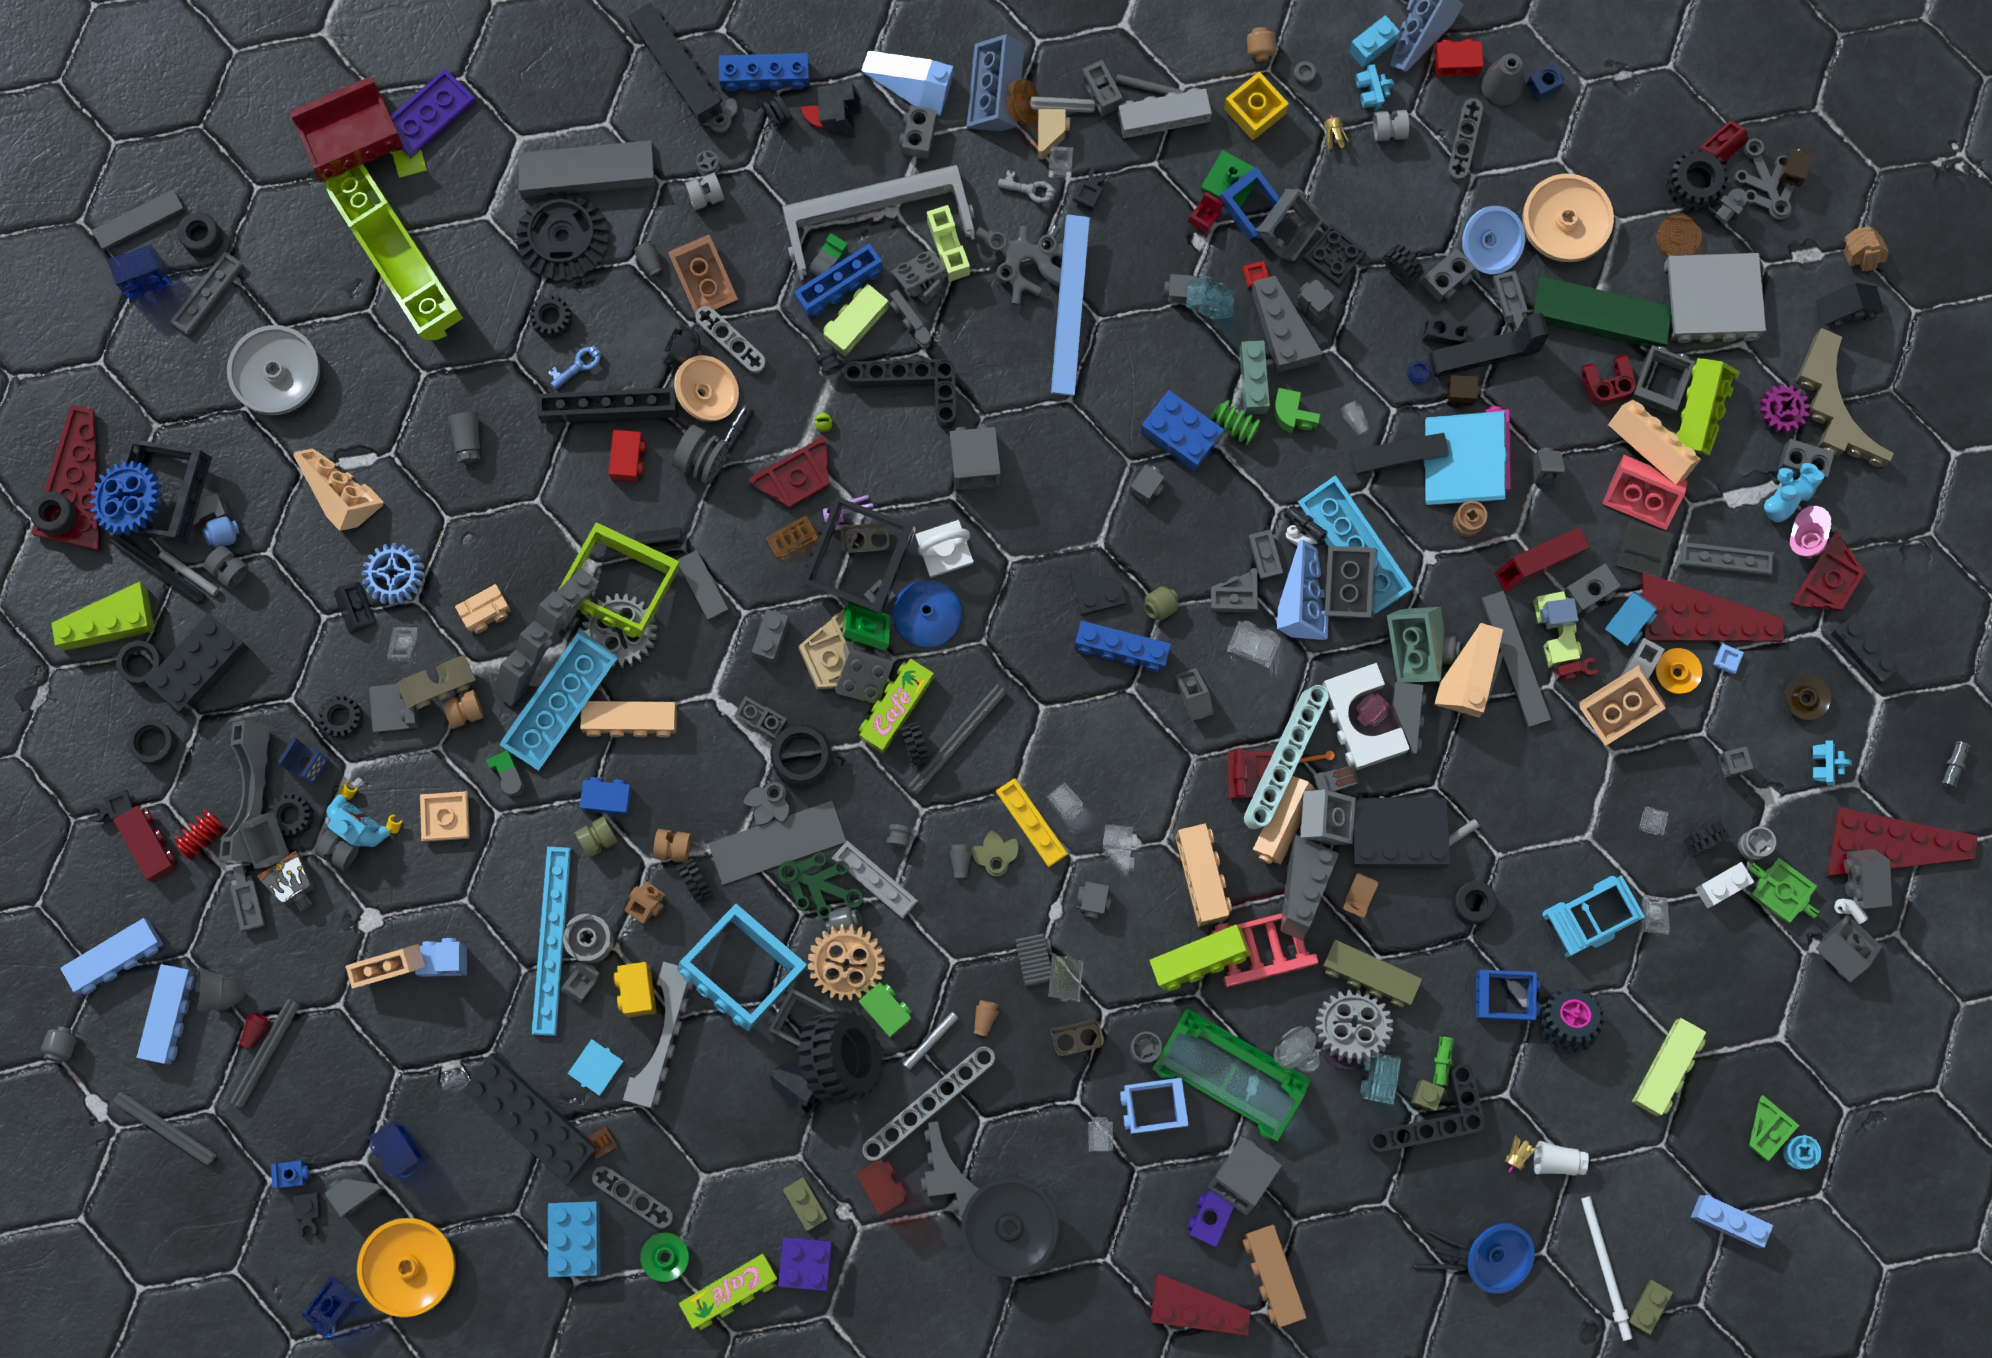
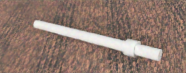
M1591 1197L1581 1198L1614 1308L1612 1313L1614 1320L1618 1322L1623 1341L1632 1339L1627 1321L1629 1319L1627 1309H1624Z

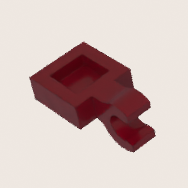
M1587 658L1582 662L1578 661L1557 667L1553 671L1555 679L1563 678L1564 682L1576 679L1579 673L1589 677L1594 676L1598 670L1591 671L1587 668V664L1595 661L1594 658Z

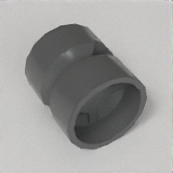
M224 545L212 551L204 563V568L213 576H218V580L229 589L239 584L249 570V567L239 558H234V554Z
M329 828L320 838L315 849V855L326 861L331 859L333 865L345 871L356 858L360 846L351 845Z
M1148 1031L1137 1034L1130 1045V1054L1133 1060L1142 1065L1155 1062L1162 1051V1042L1159 1037Z

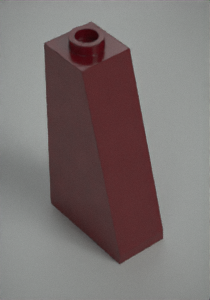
M1578 527L1513 556L1495 572V575L1506 593L1580 556L1590 547L1586 537Z

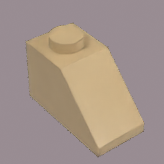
M1038 109V159L1045 158L1065 139V131L1070 130V117H1065V109Z

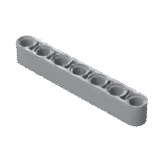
M988 1047L978 1048L866 1141L863 1145L865 1158L872 1162L882 1159L984 1074L994 1064L995 1056L993 1051ZM987 1052L990 1054V1062L985 1065L980 1064L977 1060L979 1053ZM963 1067H968L973 1072L972 1077L968 1080H963L959 1076V1071ZM949 1082L953 1084L954 1092L952 1094L944 1095L941 1092L940 1088L944 1083ZM926 1098H933L936 1102L935 1108L931 1111H927L922 1107V1103ZM908 1113H913L917 1116V1123L913 1126H907L904 1123V1117ZM891 1128L899 1132L898 1139L893 1142L888 1141L885 1137L887 1130ZM871 1144L880 1146V1154L876 1157H870L867 1154V1148Z

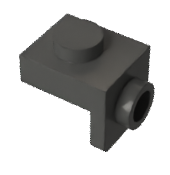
M580 961L577 964L576 970L562 986L561 991L581 1004L597 983L600 973L593 965Z

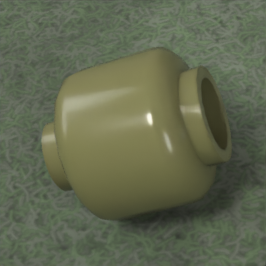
M1161 586L1145 597L1144 610L1152 619L1164 620L1178 609V595L1174 590Z

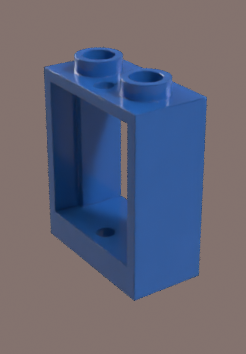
M1257 167L1251 169L1217 196V199L1224 202V208L1249 240L1254 237L1257 239L1261 237L1232 197L1254 180L1273 206L1280 199Z
M1478 970L1476 972L1475 1019L1529 1022L1536 1020V1016L1540 1015V1002H1536V992H1540V978H1537V972ZM1489 979L1526 980V1014L1489 1012Z

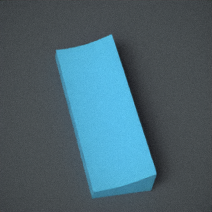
M1336 475L1298 501L1307 516L1313 517L1315 523L1324 530H1327L1328 534L1324 541L1328 546L1370 547L1378 550L1375 614H1378L1415 590Z
M579 628L505 734L500 746L539 771L615 663L617 656Z

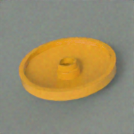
M411 1218L390 1221L377 1228L362 1246L357 1263L359 1285L367 1300L378 1310L386 1314L398 1317H411L423 1314L438 1305L451 1288L455 1276V1256L452 1246L446 1236L428 1222Z

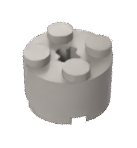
M580 914L568 922L563 934V944L567 952L577 961L589 964L598 963L605 959L613 949V932L609 925L600 917L592 914ZM589 934L590 936H594L591 939L592 942L589 944L587 942H583L586 940L585 935Z

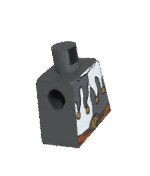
M294 851L257 876L282 904L289 906L295 902L300 911H304L312 905L307 893L312 891L315 886L303 857L298 852Z

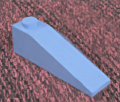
M868 51L862 73L881 86L887 87L896 93V96L905 99L913 106L937 110V116H941L953 79V66L933 60Z
M1300 540L1278 606L1277 629L1290 637L1326 640L1328 639V616H1325V610L1323 611L1321 598H1324L1325 594L1324 590L1320 589L1318 577L1321 576L1318 551L1316 547L1304 540Z

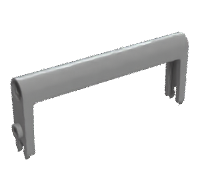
M957 165L782 206L792 247L788 248L791 261H796L800 280H804L803 276H807L797 231L798 228L943 193L952 192L954 194L966 238L971 237L972 240L975 239L971 218H974V211L972 205L967 204Z

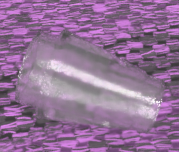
M1357 400L1340 408L1343 413L1341 414L1342 417L1358 435L1370 429L1362 405L1358 404Z

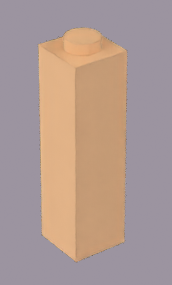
M1294 776L1291 777L1272 820L1263 827L1253 848L1259 855L1258 859L1267 864L1275 862L1281 865L1302 822L1304 791L1316 790L1308 781Z

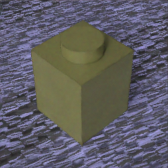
M1420 1080L1417 1083L1410 1104L1430 1112L1437 1111L1444 1088Z

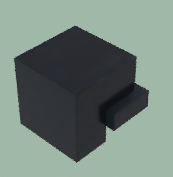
M850 82L817 87L819 121L828 134L843 132L847 138L855 137L853 114L862 113L861 96L854 84Z

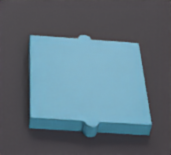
M591 1039L568 1074L579 1081L582 1087H587L600 1096L624 1061L611 1053L610 1048L605 1049Z

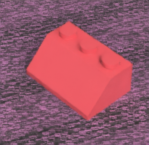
M1623 455L1602 504L1667 530L1685 495L1688 481L1683 480L1678 484H1674L1659 469Z

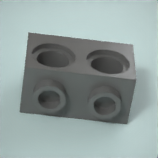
M1103 60L1082 69V81L1092 100L1095 101V106L1101 117L1118 110V105L1122 104L1123 97Z
M910 105L909 113L905 112L903 126H906L905 134L901 133L899 139V147H902L903 155L929 160L937 121V110ZM917 119H923L925 121L921 125L914 123V121ZM915 139L921 142L919 145L910 144Z
M1456 248L1424 276L1421 284L1440 303L1444 298L1449 300L1454 296L1459 285L1465 286L1472 280L1475 266ZM1453 267H1460L1463 273H1456ZM1443 281L1447 287L1441 288L1436 282Z
M1790 439L1784 445L1778 471L1781 468H1788L1793 471V477H1800L1802 464H1812L1814 462L1821 467V472L1824 474L1823 483L1828 478L1834 452ZM1790 456L1796 457L1799 464H1794L1790 460Z

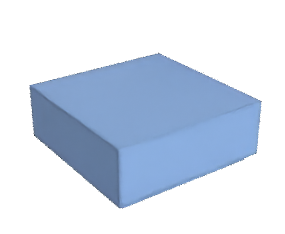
M1722 643L1712 666L1734 675L1737 672L1744 652Z

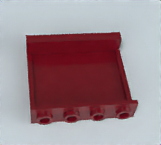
M372 76L289 111L320 182L331 179L336 175L403 147Z

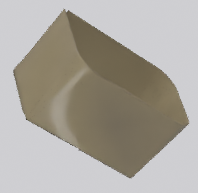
M884 523L841 527L842 548L846 553L868 552V549L869 551L890 550L889 526ZM876 531H882L887 535V542L882 547L874 546L871 541V537ZM860 533L863 535L865 541L861 548L854 549L849 545L848 540L851 534Z
M1096 1020L1053 1029L1052 1036L1058 1057L1102 1047L1103 1045L1101 1027ZM1085 1029H1092L1096 1032L1097 1040L1093 1045L1087 1046L1081 1042L1080 1035ZM1063 1034L1070 1035L1074 1040L1072 1049L1068 1051L1061 1050L1057 1045L1058 1038Z

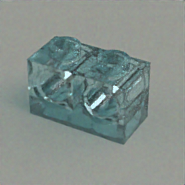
M1199 276L1198 279L1188 281L1186 307L1214 320L1232 317L1234 290L1226 287L1223 283L1211 280L1212 278L1209 276Z

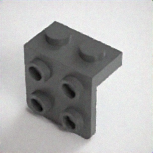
M846 641L843 647L846 660L835 686L836 693L876 703L880 700L893 666L890 653L887 650L868 647L858 641Z

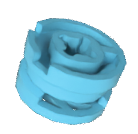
M1810 1136L1792 1137L1784 1145V1160L1794 1169L1811 1168L1817 1165L1821 1158L1820 1145Z

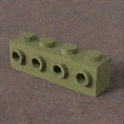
M1337 940L1332 942L1321 967L1326 970L1325 974L1336 979L1339 976L1348 980L1347 984L1358 989L1361 986L1369 989L1368 993L1375 997L1382 998V996L1391 999V1004L1399 1008L1409 1007L1412 1004L1422 981L1421 978Z

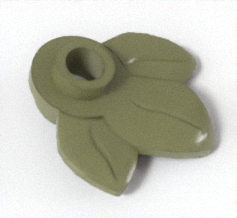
M992 830L986 835L983 846L972 847V855L975 862L985 866L986 871L994 877L1004 875L1008 870V863L1015 860L1018 854V842L1016 839H1010L1004 843L1001 837ZM998 861L1001 863V868L994 869L992 864Z

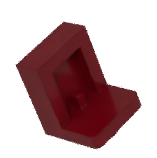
M1206 192L1200 204L1190 215L1188 223L1207 233L1219 218L1224 202Z

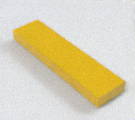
M1015 778L996 790L997 795L1048 868L1068 855Z

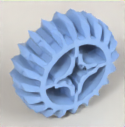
M396 543L392 544L391 549L386 544L383 545L384 551L382 552L375 548L377 555L375 557L368 555L371 563L364 562L363 564L368 569L362 571L363 577H366L362 582L365 586H368L366 591L369 594L373 593L372 597L375 600L380 598L382 604H385L388 599L390 605H394L396 599L400 604H403L404 597L412 600L410 593L412 591L415 594L419 593L416 586H423V582L419 579L425 577V573L420 571L424 568V565L418 563L421 558L418 555H414L413 549L407 550L405 545H401L398 549ZM398 558L409 562L411 571L400 568ZM388 560V564L385 567L379 568L382 563ZM396 570L397 576L394 575L395 577L391 578L389 574ZM376 578L386 580L389 591L378 587ZM408 580L403 587L398 589L401 582Z

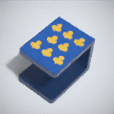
M293 737L277 763L313 785L328 758L321 752L314 751ZM304 758H311L303 770L301 768V761Z

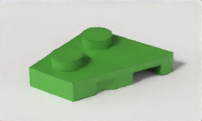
M1762 1095L1758 1102L1749 1147L1768 1162L1799 1125Z

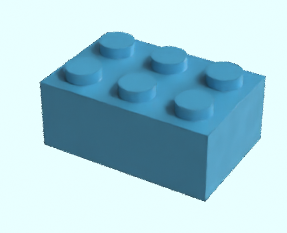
M600 1202L548 1203V1277L600 1276Z

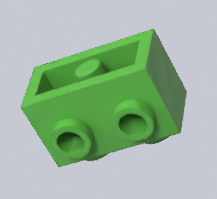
M878 983L859 1000V1003L891 1039L912 1020L909 1016L912 1012L904 1002L899 1004L893 998L896 993L888 984L883 986L881 983Z

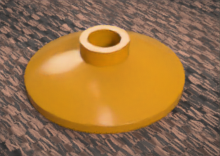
M1675 648L1661 655L1656 665V677L1660 685L1667 691L1675 694H1685L1695 689L1700 683L1702 666L1699 659L1692 652L1682 648ZM1674 669H1678L1681 672L1679 677L1674 675Z

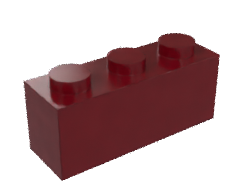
M137 805L113 819L146 880L153 883L177 869L174 863L176 857L170 848L166 849L163 843L165 837L160 829H155L152 824L155 820L149 809H144Z

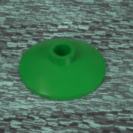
M659 1233L649 1238L644 1244L641 1251V1265L645 1273L652 1279L660 1282L672 1281L681 1276L687 1268L689 1261L688 1248L678 1236L671 1233ZM663 1253L670 1255L668 1262L662 1261L661 1256Z

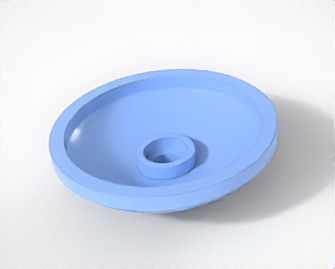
M1488 206L1477 211L1466 224L1462 238L1465 257L1475 266L1476 270L1486 274H1499L1510 269L1520 258L1525 245V231L1521 220L1513 211L1502 206ZM1486 235L1488 236V241H1487V242H1485V236H1486Z

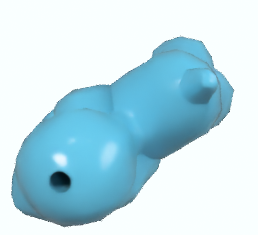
M1810 463L1802 464L1800 469L1801 475L1798 480H1793V471L1791 469H1779L1777 479L1782 484L1774 496L1767 499L1764 504V510L1769 519L1774 522H1783L1794 513L1800 501H1808L1813 497L1817 487L1824 479V474L1815 465Z

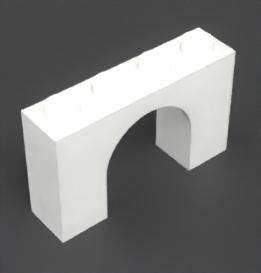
M1377 663L1325 680L1322 684L1328 691L1329 697L1327 701L1331 708L1329 710L1332 723H1336L1338 726V740L1341 745H1345L1347 753H1345L1346 761L1349 766H1354L1355 771L1403 755L1410 749L1402 727L1378 736H1366L1356 731L1349 721L1348 709L1350 703L1357 697L1382 689L1385 685Z

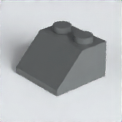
M1846 914L1824 936L1815 949L1824 960L1829 961L1836 968L1839 975L1851 982L1871 965L1882 946L1849 914Z

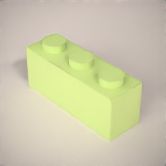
M869 284L864 288H859L853 296L854 300L849 305L845 304L840 309L837 319L834 322L831 320L823 330L824 340L844 357L889 308L888 300Z

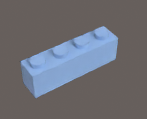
M143 918L60 969L73 992L86 995L94 991L96 985L102 981L108 982L117 976L116 973L122 969L128 970L137 965V960L142 957H150L159 951L158 948L164 944L152 923Z
M160 965L137 1058L171 1065L172 1060H175L178 1052L176 1042L178 1037L182 1035L184 1028L182 1023L183 1015L189 1009L190 1001L187 1000L188 995L195 985L196 978L193 971Z

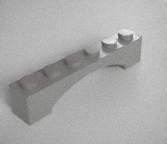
M663 962L657 985L662 987L665 999V1021L662 1036L647 1066L635 1078H629L623 1098L626 1102L651 1109L654 1108V1104L658 1105L660 1102L662 1091L659 1090L661 1081L665 1082L669 1068L665 1067L667 1059L672 1058L675 1045L672 1042L674 1035L678 1036L680 1033L682 1022L679 1021L681 1012L685 1013L689 1001L685 997L688 989L692 990L694 985L683 980L684 977L677 970L678 965Z

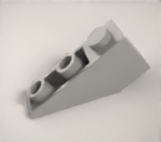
M1643 638L1635 648L1622 675L1640 665L1649 678L1664 648Z

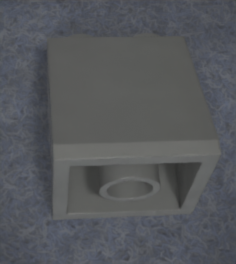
M980 425L977 426V429L958 427L954 431H950L955 490L1000 486V465L995 427Z

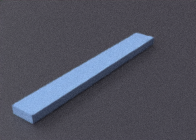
M1069 214L1066 216L1051 394L1075 395L1090 217Z

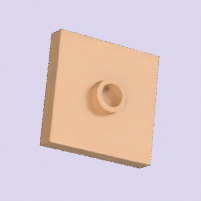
M467 791L420 795L422 842L470 839Z

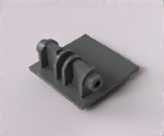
M930 250L920 253L916 258L901 263L897 268L891 270V273L905 288L904 291L908 298L911 296L914 298L922 293L921 286L924 291H927L925 281L931 287L938 279L944 282L945 278L948 277L947 269Z

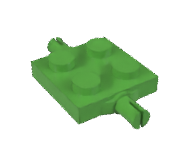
M1777 858L1767 870H1763L1755 863L1749 867L1748 871L1759 878L1757 886L1750 896L1787 924L1791 923L1794 917L1802 910L1813 919L1820 912L1808 903L1817 885L1782 859Z

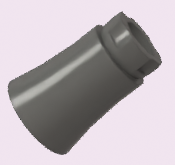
M464 412L448 416L447 420L452 432L458 462L471 463L480 460L479 413Z

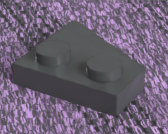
M1257 568L1250 569L1248 573L1242 576L1232 577L1225 583H1219L1211 587V612L1257 613Z

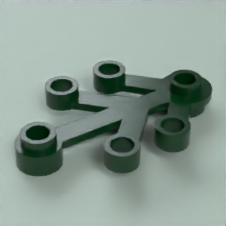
M817 852L812 858L798 864L794 861L783 862L779 866L778 876L783 883L790 884L798 909L806 910L811 905L810 899L804 896L799 882L808 885L818 908L817 914L820 918H829V914L832 912V908L826 904L821 890L844 899L849 907L856 908L862 905L864 895L860 890H846L824 881L835 875L848 873L849 864L846 861H838L834 866L812 876L803 873V871L815 865L824 866L828 861L825 853ZM818 855H823L824 861L821 864L816 861ZM840 863H843L846 866L844 872H840L838 870V865ZM789 868L794 870L792 877H788L786 874ZM853 894L859 896V900L856 903L851 901ZM802 898L807 901V905L803 908L799 905V901ZM823 907H826L829 910V913L826 916H823L821 914V909Z

